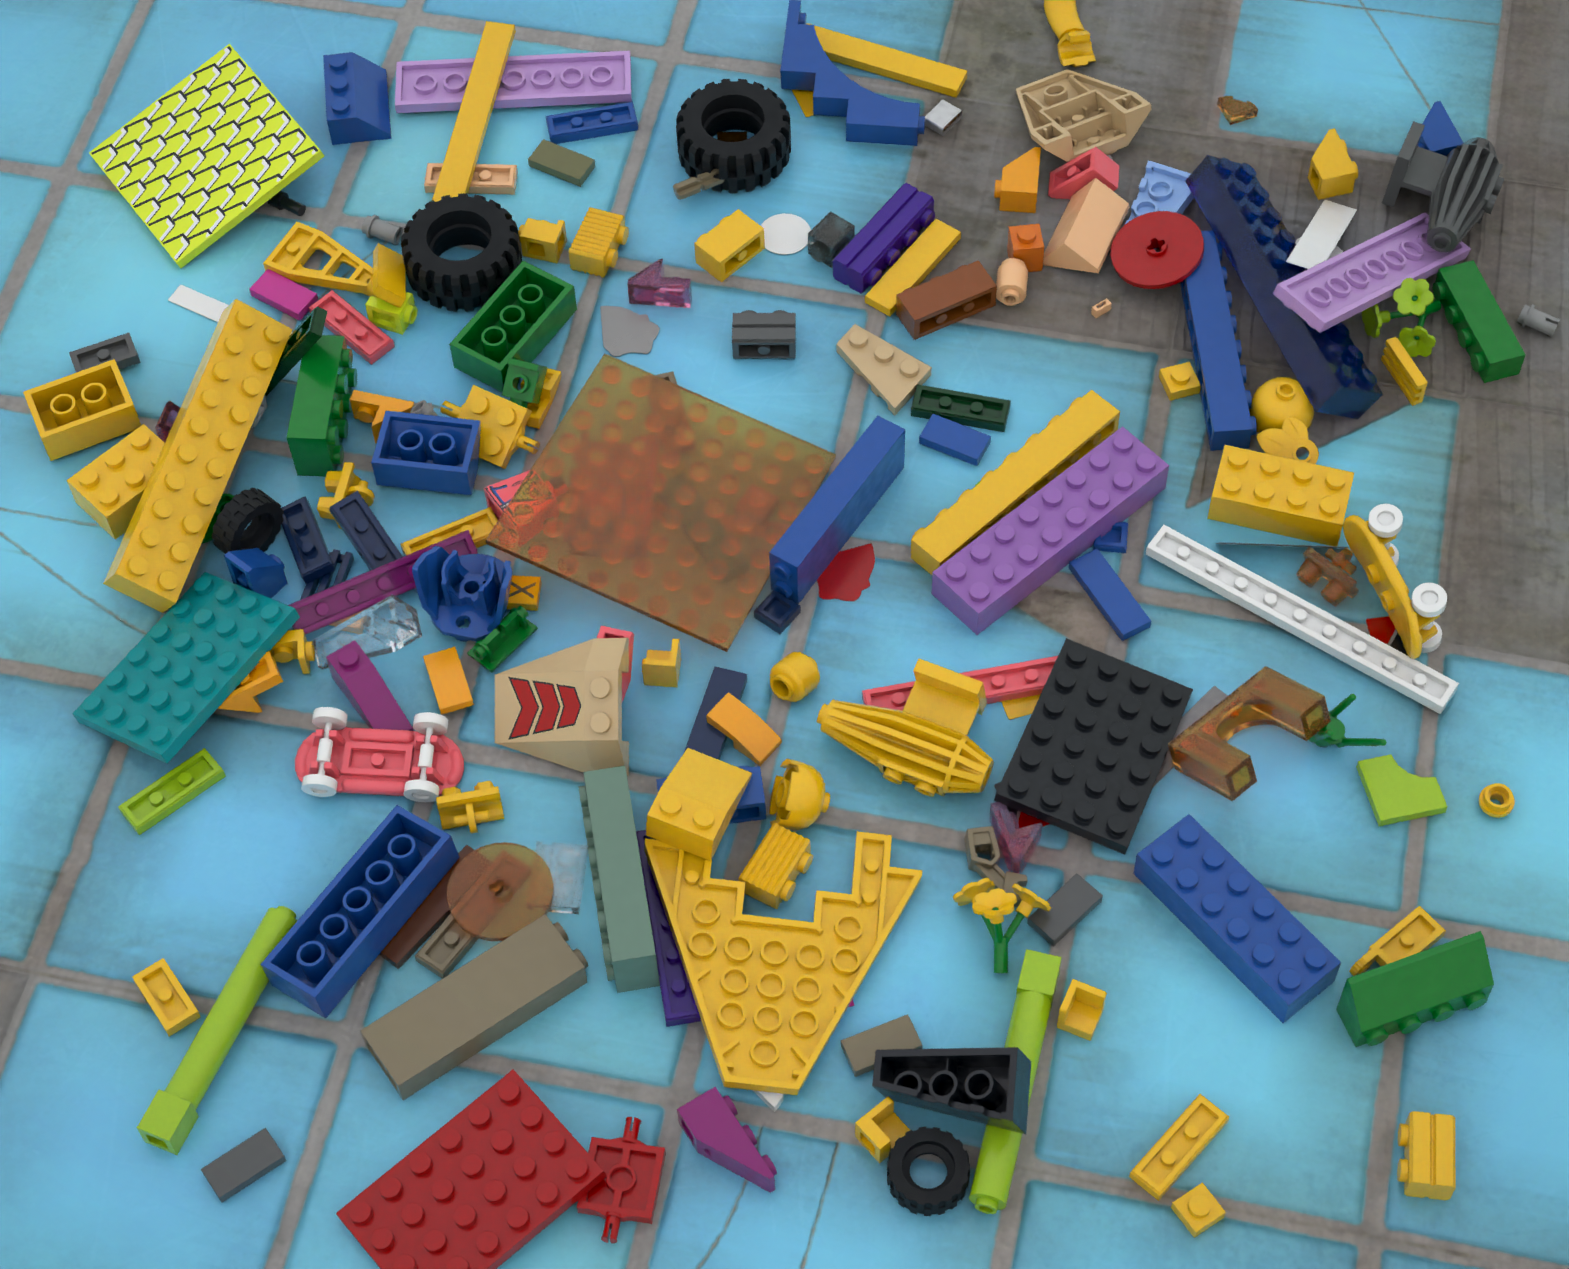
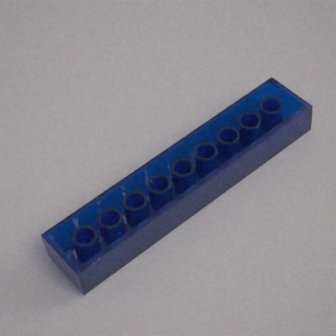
M1207 155L1185 182L1314 410L1320 413L1359 419L1383 395L1377 384L1376 376L1366 366L1362 352L1349 337L1350 332L1343 323L1340 322L1319 333L1292 309L1287 308L1273 294L1277 284L1307 270V268L1286 262L1296 246V240L1287 231L1282 222V215L1273 207L1269 200V193L1256 178L1257 173L1253 167L1247 163L1241 164L1230 161L1227 158Z

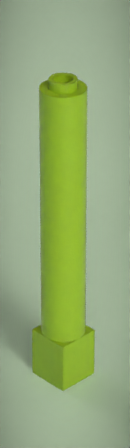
M278 906L277 908H269L165 1091L160 1089L157 1091L137 1126V1130L144 1142L178 1155L199 1117L196 1109L269 981L260 964L297 922V915L291 909Z
M1026 949L1004 1048L1018 1047L1031 1061L1029 1107L1062 957ZM986 1124L969 1195V1200L975 1204V1209L986 1214H995L997 1210L1006 1208L1022 1133Z

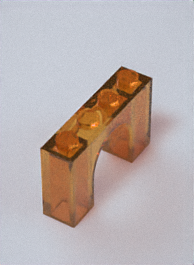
M1265 666L1170 741L1168 747L1177 771L1233 801L1257 782L1251 756L1227 743L1234 734L1255 725H1274L1307 741L1330 723L1331 720L1324 695Z

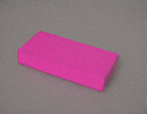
M267 269L249 289L252 297L299 321L308 313L309 307L318 301L317 293L270 269Z

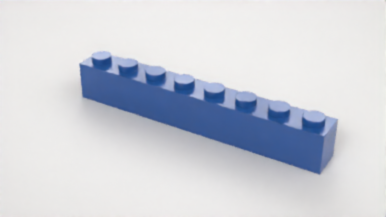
M1214 230L1201 231L1204 240L1203 258L1196 270L1180 282L1196 375L1201 385L1200 396L1210 451L1223 450L1224 445L1246 449L1249 448L1251 435H1256L1257 425L1255 416H1250L1249 413L1252 400L1250 390H1245L1244 387L1247 379L1245 365H1240L1239 361L1242 355L1240 340H1235L1234 335L1237 331L1236 316L1230 315L1229 310L1232 308V295L1230 290L1226 291L1225 289L1227 270L1220 263L1223 255L1221 242L1216 243Z

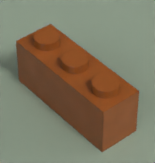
M978 260L968 265H962L945 275L936 276L914 288H907L902 293L897 294L896 315L913 340H916L996 306L997 285Z

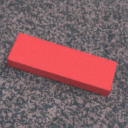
M333 290L309 307L310 313L316 307L326 310L327 315L324 326L336 336H344L346 344L371 365L395 347L393 339Z

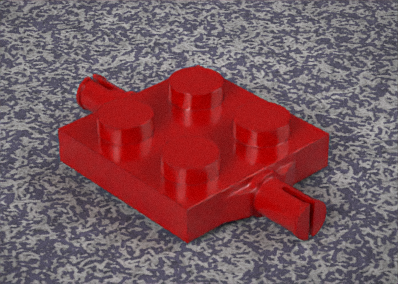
M632 1117L626 1118L622 1138L603 1139L591 1137L588 1153L604 1170L607 1177L578 1200L577 1211L578 1213L600 1216L606 1219L601 1240L606 1243L609 1242V1237L611 1243H617L620 1222L635 1221L648 1224L653 1222L666 1150L664 1147L646 1145L637 1140L642 1121L634 1117V1122Z

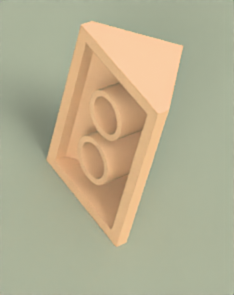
M1097 178L1093 179L1071 196L1044 252L1043 265L1099 274L1112 242L1130 208L1129 203Z

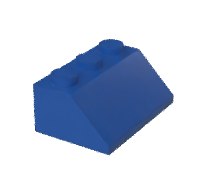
M353 52L323 55L326 117L332 145L391 139L386 69Z
M385 411L371 461L376 484L472 495L479 463L480 420Z

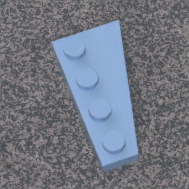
M1148 160L1145 176L1141 179L1139 185V193L1136 200L1133 201L1131 215L1125 224L1140 215L1150 212L1170 211L1183 214L1203 186L1202 177Z

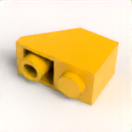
M1335 128L1329 129L1311 158L1308 180L1318 200L1352 193L1355 179L1358 178L1357 164L1355 161H1351L1347 153L1346 143L1343 139H1340Z

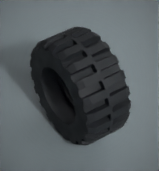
M723 79L718 84L711 82L705 85V89L701 90L699 88L693 92L691 99L687 98L684 101L681 110L677 114L676 134L681 166L685 168V172L690 177L696 178L699 174L711 173L713 169H719V173L713 177L723 179L724 182L712 187L713 191L729 190V193H738V190L753 191L758 185L763 187L770 183L771 177L775 179L789 161V154L791 153L789 112L786 110L783 100L779 97L777 98V94L771 89L765 90L764 86L754 81L751 84L746 79H738V81ZM727 130H744L754 134L753 137L740 142H724L713 138V136L717 135V132Z
M467 193L458 194V197L446 195L442 196L440 201H430L425 205L424 210L419 209L412 216L413 221L409 220L407 222L404 234L401 236L402 256L411 288L417 292V295L426 302L430 300V305L440 309L444 306L448 311L457 312L458 309H465L468 312L474 311V307L483 306L522 262L518 228L516 222L512 220V215L506 209L501 208V205L490 199L488 202L485 197L476 194L474 197H468ZM459 245H476L484 248L480 254L466 260L453 261L439 257L446 250Z

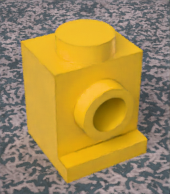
M527 218L525 225L522 224L518 230L523 256L558 263L567 242L565 221L558 220L557 224L545 220Z

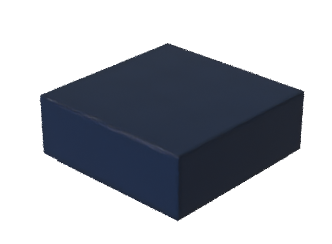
M772 591L754 610V618L778 634H781L801 613V606L786 598L780 592Z

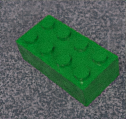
M522 261L449 344L454 368L503 392L509 364H507L508 358L532 363L575 313L577 304L574 286Z
M322 335L301 359L286 437L297 476L326 477L327 471H337L338 464L343 463L344 449L341 444L342 438H347L348 420L346 416L347 413L352 412L349 400L352 394L350 393L351 388L357 385V369L352 368V350L347 349L344 336Z

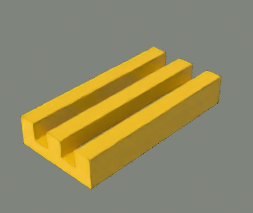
M1396 337L1387 339L1385 342L1387 347L1383 349L1385 355H1382L1381 361L1411 405L1422 403L1428 384L1427 380L1399 339Z

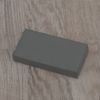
M1076 873L1047 900L1051 910L1047 912L1038 908L1028 917L1027 924L1052 946H1055L1102 902L1103 895Z
M264 1128L203 1167L201 1171L222 1203L284 1163L286 1159L267 1129Z

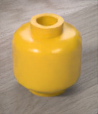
M792 652L786 655L770 671L772 691L778 698L790 702L802 700L820 682L817 663L813 658L801 652Z

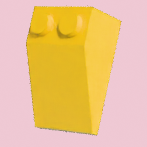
M687 748L662 784L647 814L646 836L711 861L752 777V773Z

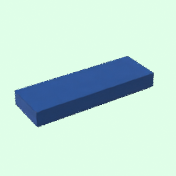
M633 102L546 116L550 142L554 144L639 130Z
M1098 548L1069 562V570L1121 641L1151 627L1150 618Z

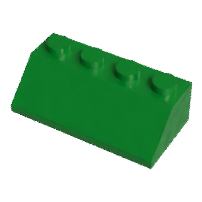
M1481 931L1347 978L1336 1010L1355 1047L1366 1043L1369 1046H1374L1385 1041L1389 1035L1399 1031L1402 1034H1407L1418 1029L1424 1022L1432 1019L1435 1022H1440L1451 1017L1457 1010L1466 1007L1468 1010H1473L1484 1005L1488 1001L1489 994L1494 986L1484 936Z

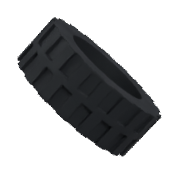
M250 488V490L241 491L229 503L227 502L224 509L217 516V521L213 526V544L225 554L228 551L259 548L265 552L269 545L274 542L276 535L281 529V523H283L284 519L281 505L260 489Z
M919 1127L918 1130H910L905 1133L904 1137L897 1139L894 1148H891L889 1152L887 1183L890 1185V1193L893 1198L898 1200L900 1206L908 1208L911 1213L916 1215L917 1213L924 1214V1216H931V1214L941 1215L948 1209L952 1210L957 1206V1202L964 1198L966 1188L969 1185L970 1164L967 1150L963 1149V1144L959 1139L956 1140L952 1133L941 1131L937 1127H933V1129ZM924 1154H932L939 1157L945 1163L947 1176L941 1185L935 1188H923L912 1180L910 1166L917 1157Z

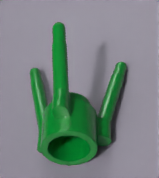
M1350 694L1334 709L1326 712L1323 720L1315 722L1312 725L1309 736L1311 742L1324 748L1334 744L1341 748L1344 746H1385L1387 743L1385 739L1346 738L1344 736L1345 726L1337 719V715L1356 699L1355 694Z

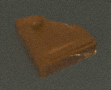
M1233 96L1218 97L1217 105L1230 125L1257 117L1258 108L1252 102L1247 101L1246 103L1233 99Z

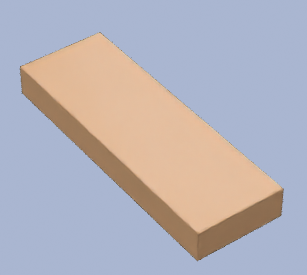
M427 163L424 183L425 193L435 192L443 163ZM476 164L468 194L515 195L518 174L517 165Z

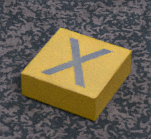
M512 575L507 609H517L519 606H522L526 610L538 611L542 584L541 577Z

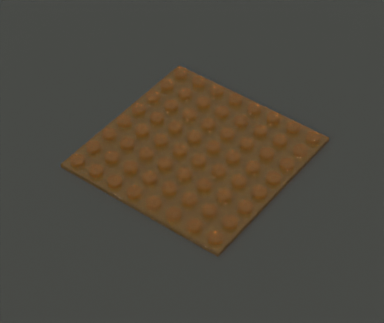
M604 353L487 537L486 544L728 652L770 577L769 552L817 493L836 459V454Z

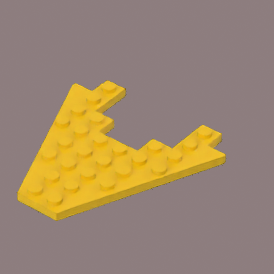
M857 831L851 894L816 890L813 922L742 914L745 882L710 878L712 860L709 861L659 840L645 838L644 851L724 1087L798 1095L921 881L922 870L890 867L892 835Z

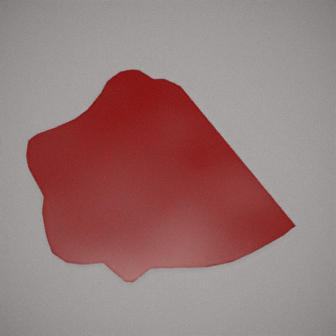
M872 543L838 552L817 579L820 598L825 600L840 599L843 601L859 599L862 590L870 587L869 578L875 563Z

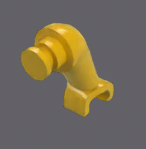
M1044 0L1043 7L1047 21L1059 39L1057 48L1062 66L1073 65V67L1087 66L1088 63L1096 62L1092 50V42L1090 41V33L1084 29L1080 21L1076 0Z

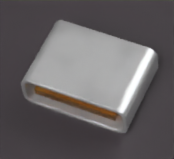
M941 100L925 116V126L944 136L961 119L963 111L947 101Z

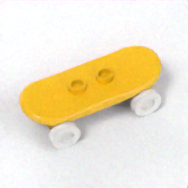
M1380 504L1370 511L1368 521L1356 515L1345 518L1343 532L1350 549L1365 570L1369 582L1373 585L1383 608L1388 613L1400 635L1407 655L1412 659L1420 657L1421 653L1432 652L1441 644L1442 630L1434 620L1440 617V614L1445 610L1447 594L1438 584L1423 583L1414 589L1412 600L1408 596L1409 589L1397 568L1399 562L1398 549L1390 543L1402 529L1403 514L1394 505Z

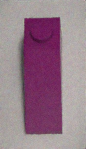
M355 640L326 656L333 680L369 728L413 731V727L375 666Z

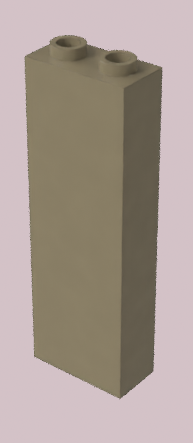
M544 914L360 1030L365 1046L402 1100L407 1099L587 983L585 968L588 967V963L579 949L572 950L567 944L568 936L558 922L552 924L547 915Z

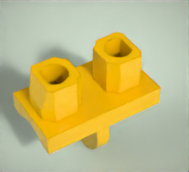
M344 462L342 471H327L325 488L327 492L335 493L334 497H319L317 510L321 518L335 520L329 511L330 506L357 490L368 506L373 504L374 493L368 489V482L361 480L353 472L355 468L354 463Z
M491 781L478 782L474 786V791L461 793V789L457 787L443 789L442 796L436 797L442 830L469 825L470 833L473 834L478 833V823L504 819L499 787H494Z

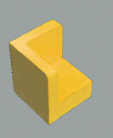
M672 639L671 651L647 649L646 658L642 660L644 685L678 687L681 666L680 639Z
M1072 979L1059 1009L1057 1028L1091 1041L1104 1011L1107 993Z
M889 1096L855 1122V1137L879 1164L889 1156L891 1148H894L897 1139L904 1137L905 1133L910 1131L894 1113V1101Z

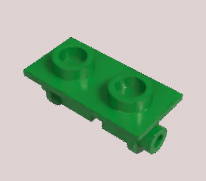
M524 607L512 608L502 619L498 628H495L484 639L477 641L475 646L467 652V655L492 673L538 628L526 619L529 614Z

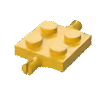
M472 386L467 400L462 407L449 401H444L442 404L452 409L450 411L441 407L440 412L452 418L480 420L479 458L506 469L511 456L518 448L536 454L538 450L527 444L537 448L540 447L539 441L524 436L526 423L532 413L531 410L478 386Z

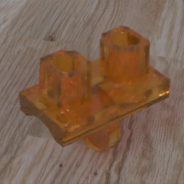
M1310 546L1303 553L1305 561L1297 572L1298 579L1310 588L1313 587L1321 576L1328 580L1329 583L1321 591V595L1335 607L1347 596L1353 599L1359 592L1356 588L1357 581L1342 571L1345 570L1350 575L1356 571L1357 567L1349 562L1353 552L1348 548H1344L1337 553L1332 548H1329L1325 556L1332 561L1331 563Z

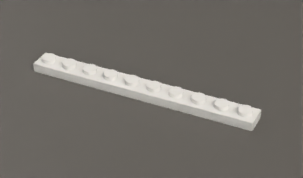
M1166 525L1161 527L1146 548V555L1439 714L1442 713L1457 690L1458 682L1410 658L1408 655Z

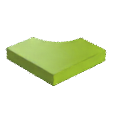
M1391 754L1358 761L1356 768L1378 826L1446 813L1448 806L1436 777H1420L1408 773L1396 763Z

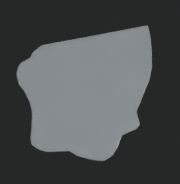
M600 306L603 347L609 351L610 355L617 357L627 353L648 354L652 350L653 340L656 339L660 328L655 323L649 321L648 315H639L623 307Z

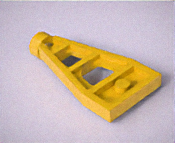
M297 221L263 263L265 271L270 269L296 283L363 293L369 297L374 296L373 268L324 232ZM315 250H322L331 257L322 270L303 267ZM342 263H346L356 269L349 279L333 276Z

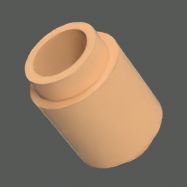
M1008 258L1001 263L997 270L996 298L1005 305L1013 306L1023 302L1026 298L1028 270L1022 260Z

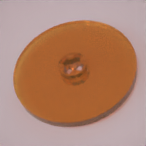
M507 842L485 845L466 855L453 870L447 886V902L456 923L470 935L488 941H503L544 914H547L554 896L553 879L546 862L533 850L519 844ZM499 886H505L506 891H503L502 896L496 897L495 892L499 890Z

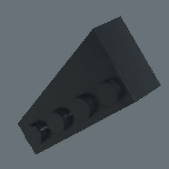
M1018 1047L876 1050L872 1086L885 1098L889 1096L896 1102L1026 1134L1031 1061Z

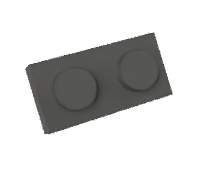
M130 333L69 352L76 373L115 359L119 370L141 363Z

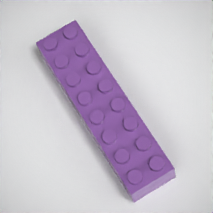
M1122 426L932 572L931 594L976 635L980 634L1067 566L1070 561L1090 548L1097 537L1101 535L1102 538L1112 530V526L1115 523L1123 522L1166 488L1169 465Z

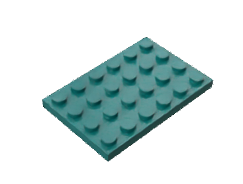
M204 572L72 714L79 723L168 764L254 669L264 654L273 648L300 616L296 609Z

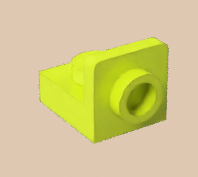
M406 292V300L401 308L374 296H370L365 304L369 321L379 328L402 335L409 324H413L417 317L418 309L415 306L413 294Z

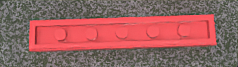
M1058 656L960 674L983 682L987 704L1040 695ZM915 681L862 690L864 705L903 711Z

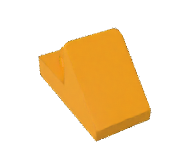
M353 390L349 399L354 419H359L365 423H372L375 443L378 440L385 411L410 413L415 405L411 401Z
M269 651L264 654L254 669L218 707L219 709L255 713L263 712L257 695L283 682L277 664Z

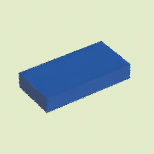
M932 414L919 436V444L978 466L991 443V436Z

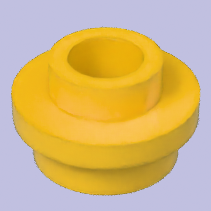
M1494 783L1486 786L1481 791L1478 802L1484 813L1500 818L1511 813L1515 799L1512 791L1506 785ZM1491 800H1498L1501 805L1495 804Z

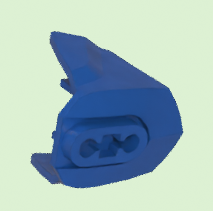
M434 546L432 549L422 553L414 563L412 573L422 608L430 615L433 624L443 635L455 637L463 642L470 640L477 642L488 636L495 628H498L508 605L513 574L511 561L505 560L503 562L496 557L485 554L459 556L456 550L449 554L442 547ZM465 619H468L469 626L467 628H460V626L465 624Z

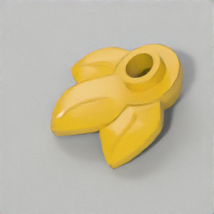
M1286 417L1282 429H1266L1256 436L1260 447L1266 454L1316 464L1318 460V448L1314 442L1308 439V430L1305 424L1297 418ZM1298 449H1306L1309 456L1304 460L1298 459L1296 456Z

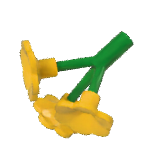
M989 878L968 883L962 887L961 891L954 894L953 900L959 906L972 903L973 912L982 916L994 941V973H1008V942L1023 918H1028L1033 908H1041L1049 912L1051 910L1050 904L1031 890L1014 883L1012 888L1019 895L1021 902L1015 910L1017 915L1003 936L1001 925L1004 921L1003 915H1008L1014 911V904L1017 902L1016 895L1014 893H1006L1000 888L994 889L995 884Z

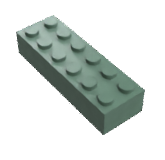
M618 766L583 772L585 786L578 787L608 981L615 980L617 993L660 986L626 767Z

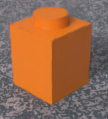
M1040 224L1009 226L1008 258L1022 260L1028 272L1042 271L1044 243Z

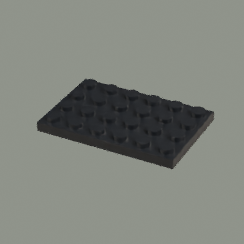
M1066 638L999 785L994 801L1125 855L1193 689Z

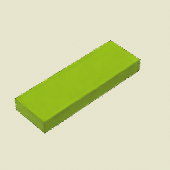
M203 748L119 805L118 808L138 835H141L226 777V775L208 751Z

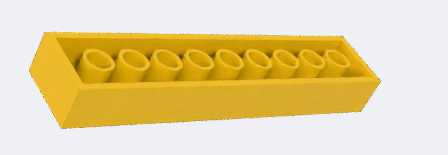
M235 299L222 312L103 584L161 613H164L176 604L293 329L238 299Z

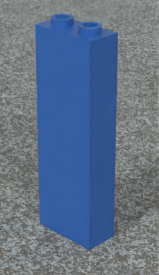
M877 415L769 552L771 590L780 592L797 604L801 602L904 469V428Z

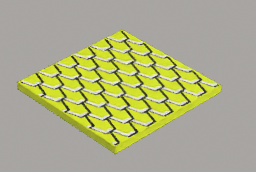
M230 44L89 152L91 157L180 268L188 264L324 157L322 151Z

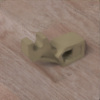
M993 826L967 829L964 841L968 870L977 872L982 878H989L995 884L994 889L1000 888L1006 893H1014L1017 898L1014 907H1018L1021 899L1014 892L1012 886L1015 883L1021 887H1026L1028 882L1027 875L1009 871L1005 873L998 866L1001 855ZM989 852L990 860L978 857L977 853Z

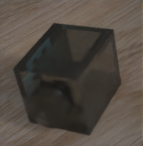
M830 211L808 233V254L814 260L823 262L833 268V259L855 237V226Z

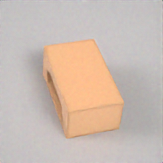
M1106 298L1092 306L1091 314L1095 318L1100 317L1111 310L1112 303Z

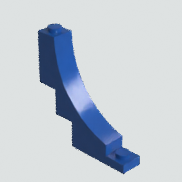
M789 0L780 69L781 89L814 91V115L846 117V141L917 146L918 134H924L925 116H920V104L884 97L863 88L849 79L833 64L823 50L817 38L814 25L806 24L807 15L806 13H801V0Z

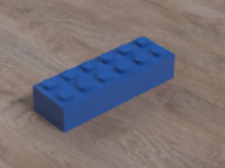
M396 805L260 964L271 985L326 1019L460 858L451 835Z
M1190 814L1137 853L1133 874L1282 1023L1286 1022L1335 981L1341 962Z

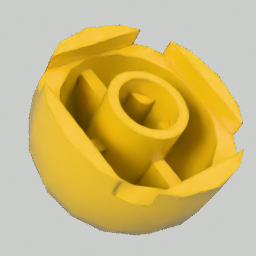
M1276 377L1269 379L1257 388L1252 398L1249 413L1250 416H1255L1258 433H1260V430L1263 431L1270 428L1282 429L1286 417H1294L1301 420L1308 429L1314 417V400L1307 387L1300 381L1290 377Z
M786 759L780 766L787 768L783 777L776 775L773 784L769 814L774 815L776 813V820L770 821V824L777 823L785 829L801 830L813 824L821 812L826 813L830 803V793L825 792L824 779L821 773L813 766L800 761Z

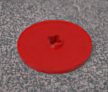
M1170 211L1150 212L1132 219L1119 230L1111 245L1112 265L1118 276L1128 284L1143 289L1166 288L1183 281L1196 270L1204 254V240L1199 227L1188 217ZM1154 248H1159L1161 251L1156 252Z

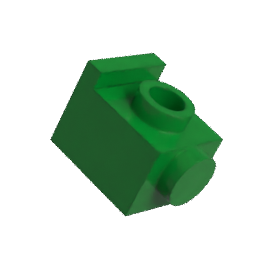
M508 358L507 364H509L502 396L510 397L509 401L525 408L528 407V402L539 404L547 367ZM522 378L525 385L519 390L517 387L519 379Z

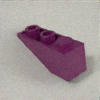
M714 1087L677 1109L679 1124L699 1154L770 1193L775 1190L774 1176L777 1174L776 1168L768 1155L765 1154L761 1157L755 1148L757 1140L748 1125H740L735 1117L738 1115L737 1109L728 1095L722 1097L717 1088Z

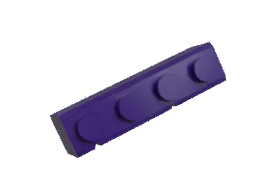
M908 183L903 184L833 259L834 279L844 285L848 284L851 289L860 294L870 285L874 286L880 280L882 271L887 266L892 267L898 260L905 246L910 247L915 242L918 232L923 227L927 228L935 218L933 197L923 191L919 192L917 188Z

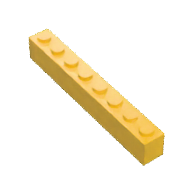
M1090 390L1082 398L1077 397L1071 403L1068 410L1060 416H1054L1049 421L1047 427L1039 434L1031 435L1020 450L1016 453L1011 452L994 471H988L982 477L980 483L973 489L965 490L957 502L949 509L944 508L941 510L931 524L926 528L918 529L911 539V559L932 575V572L1116 432L1118 430L1120 411L1093 390Z

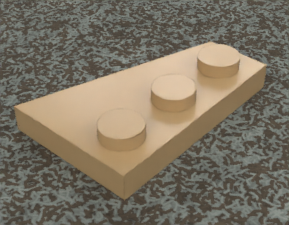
M856 324L836 344V352L858 376H863L871 385L873 393L877 397L881 396L888 404V409L894 416L915 394L917 384L923 385L931 376L932 367Z

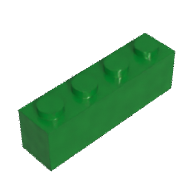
M1474 260L1440 268L1435 283L1432 286L1433 295L1436 300L1441 302L1448 323L1454 326L1458 334L1460 346L1468 352L1473 370L1479 373L1484 383L1518 375L1526 354Z

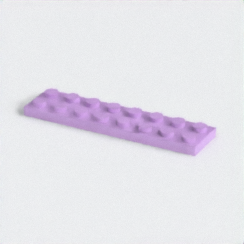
M630 51L508 56L493 109L632 102ZM475 58L397 62L396 113L459 110Z
M1424 212L1277 284L1273 294L1287 308L1292 309L1304 319L1310 327L1321 333L1393 296L1394 291L1401 288V283L1404 279L1413 278L1415 281L1426 279L1438 273L1440 268L1452 266L1465 259L1471 248L1461 241L1450 252L1444 253L1432 249L1427 242L1429 215Z

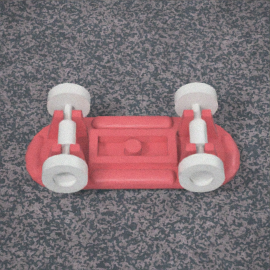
M319 707L313 711L312 723L322 729H316V732H313L302 742L295 757V771L298 779L302 782V791L318 797H330L336 793L405 796L407 799L416 802H434L436 797L442 796L443 789L456 787L461 781L464 772V758L459 747L453 740L443 735L447 732L448 719L443 715L431 712L416 714L413 721V729L415 731L348 728L346 727L348 715L344 711L332 707Z

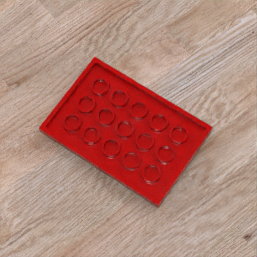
M513 1069L346 1204L336 1215L380 1269H497L607 1176L597 1162Z

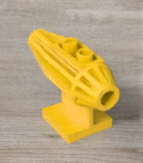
M918 658L913 670L916 681L903 711L834 699L831 700L829 705L825 703L822 705L817 717V723L821 724V732L878 767L880 772L883 773V778L892 783L902 784L903 781L915 785L914 789L930 797H934L935 793L943 797L945 793H981L987 785L994 760L968 737L976 714L982 715L987 704L984 684L979 680Z

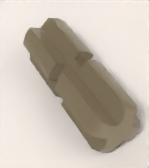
M713 169L711 173L705 172L697 175V178L691 177L674 184L673 190L677 199H685L701 192V190H707L724 182L723 179L713 177L719 173V169Z

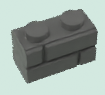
M752 310L733 313V359L796 358V313H788L784 310H777L773 313H756Z

